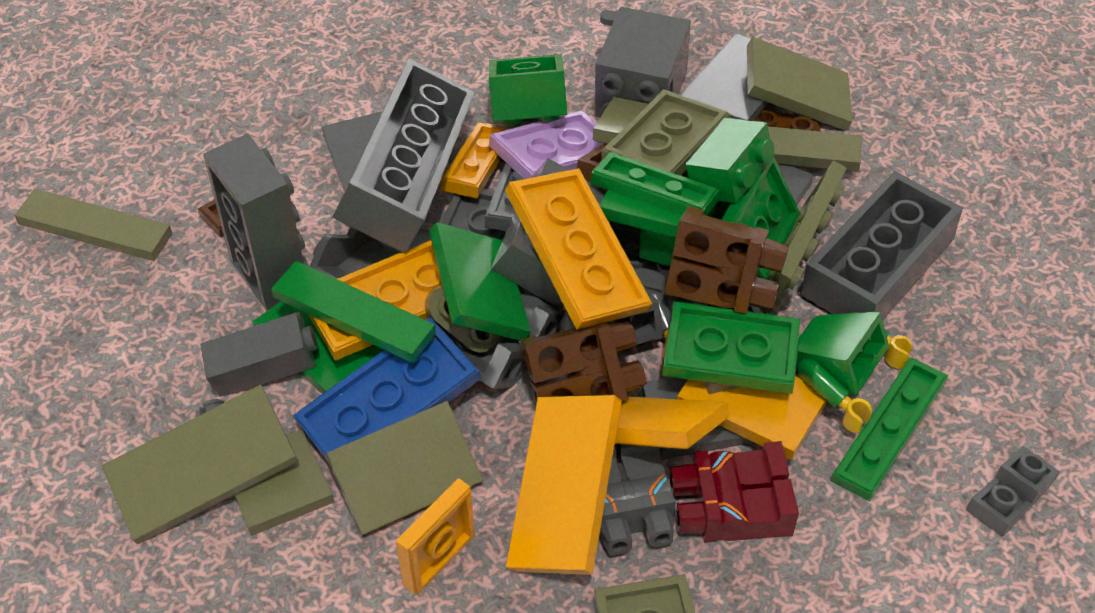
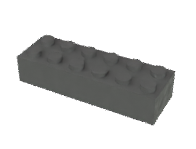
M408 58L332 218L406 254L426 218L475 92Z

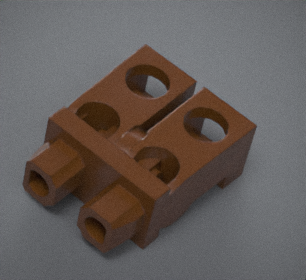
M688 206L679 222L673 251L674 257L671 260L665 294L719 307L734 308V311L744 314L747 313L750 305L773 309L780 283L759 278L760 268L782 273L789 247L767 239L769 233L767 229L759 227L754 229L745 224L719 220L704 215V210Z
M605 322L578 330L574 327L541 337L532 336L520 339L528 374L532 379L530 382L536 404L538 397L615 395L621 401L628 400L627 392L634 391L647 384L644 369L639 360L622 365L619 364L617 352L637 346L634 328L629 322L613 323L610 325Z

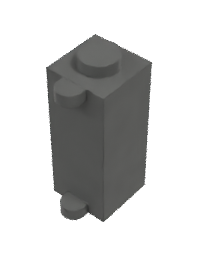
M300 311L200 343L206 379L220 397L316 367L313 351L318 349L317 338L311 325L305 327Z

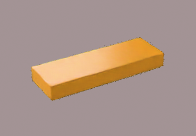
M477 123L442 177L441 191L478 198L501 160V157L489 146L490 135L509 130V128Z

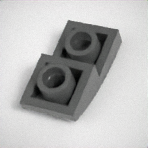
M1023 446L1000 466L995 478L971 498L966 510L998 534L1004 536L1047 491L1058 477L1060 471L1047 463L1042 457Z

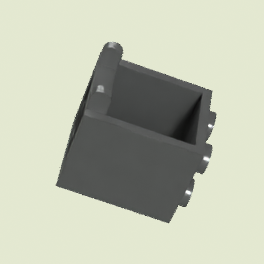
M620 7L618 12L612 10L602 11L600 13V22L612 27L595 64V116H602L613 97L649 104L663 89L679 94L687 74L691 20Z

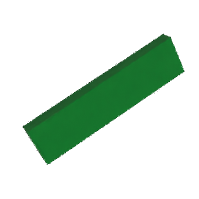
M295 261L271 288L275 299L411 363L415 362L436 334L435 324L298 261Z
M910 357L872 413L869 422L864 425L833 472L831 482L870 502L946 384L948 375Z

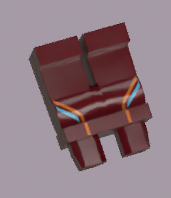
M782 441L764 443L763 450L737 453L717 451L708 454V451L694 452L692 464L670 467L669 483L673 496L694 495L696 501L677 503L676 522L678 533H702L704 543L717 542L718 539L736 541L793 536L799 511L792 482L789 479L790 474Z

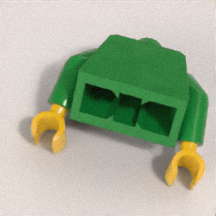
M880 312L818 315L811 320L798 339L796 370L799 378L817 391L833 407L836 408L839 405L845 411L843 425L853 433L860 432L863 421L869 422L872 408L868 401L861 398L851 400L847 395H857L884 354V359L890 366L902 369L912 350V343L906 336L897 335L893 338L888 336L889 331L884 328Z

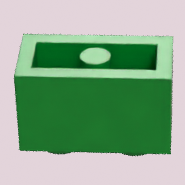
M724 118L685 164L689 179L720 189L719 201L737 203L774 157V143L770 139L767 123Z

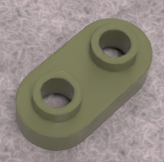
M443 285L434 287L428 293L425 300V310L428 317H431L443 331L464 348L475 352H486L497 344L500 335L486 332L482 339H478L475 333L476 329L452 324L450 313L448 314L444 309L446 297Z

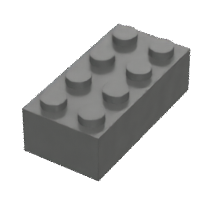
M247 133L203 153L230 261L264 309L268 311L281 302L273 297L271 288L295 261L307 266L309 265L301 252L302 249H305V242L296 227L300 217L290 198V195L294 193L293 184L284 170L277 171L268 149L264 145L259 147Z
M894 171L806 264L801 295L832 314L880 312L883 320L954 240L963 207Z

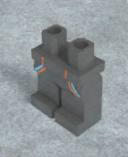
M617 444V460L614 446L599 540H602L608 554L611 556L624 554L631 550L633 541L631 534L646 531L651 546L670 545L673 542L675 499L665 473L659 447Z

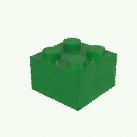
M562 54L489 60L488 78L493 121H501L503 125H516L522 123L523 119L538 118V121L552 122L559 120L561 115H568Z

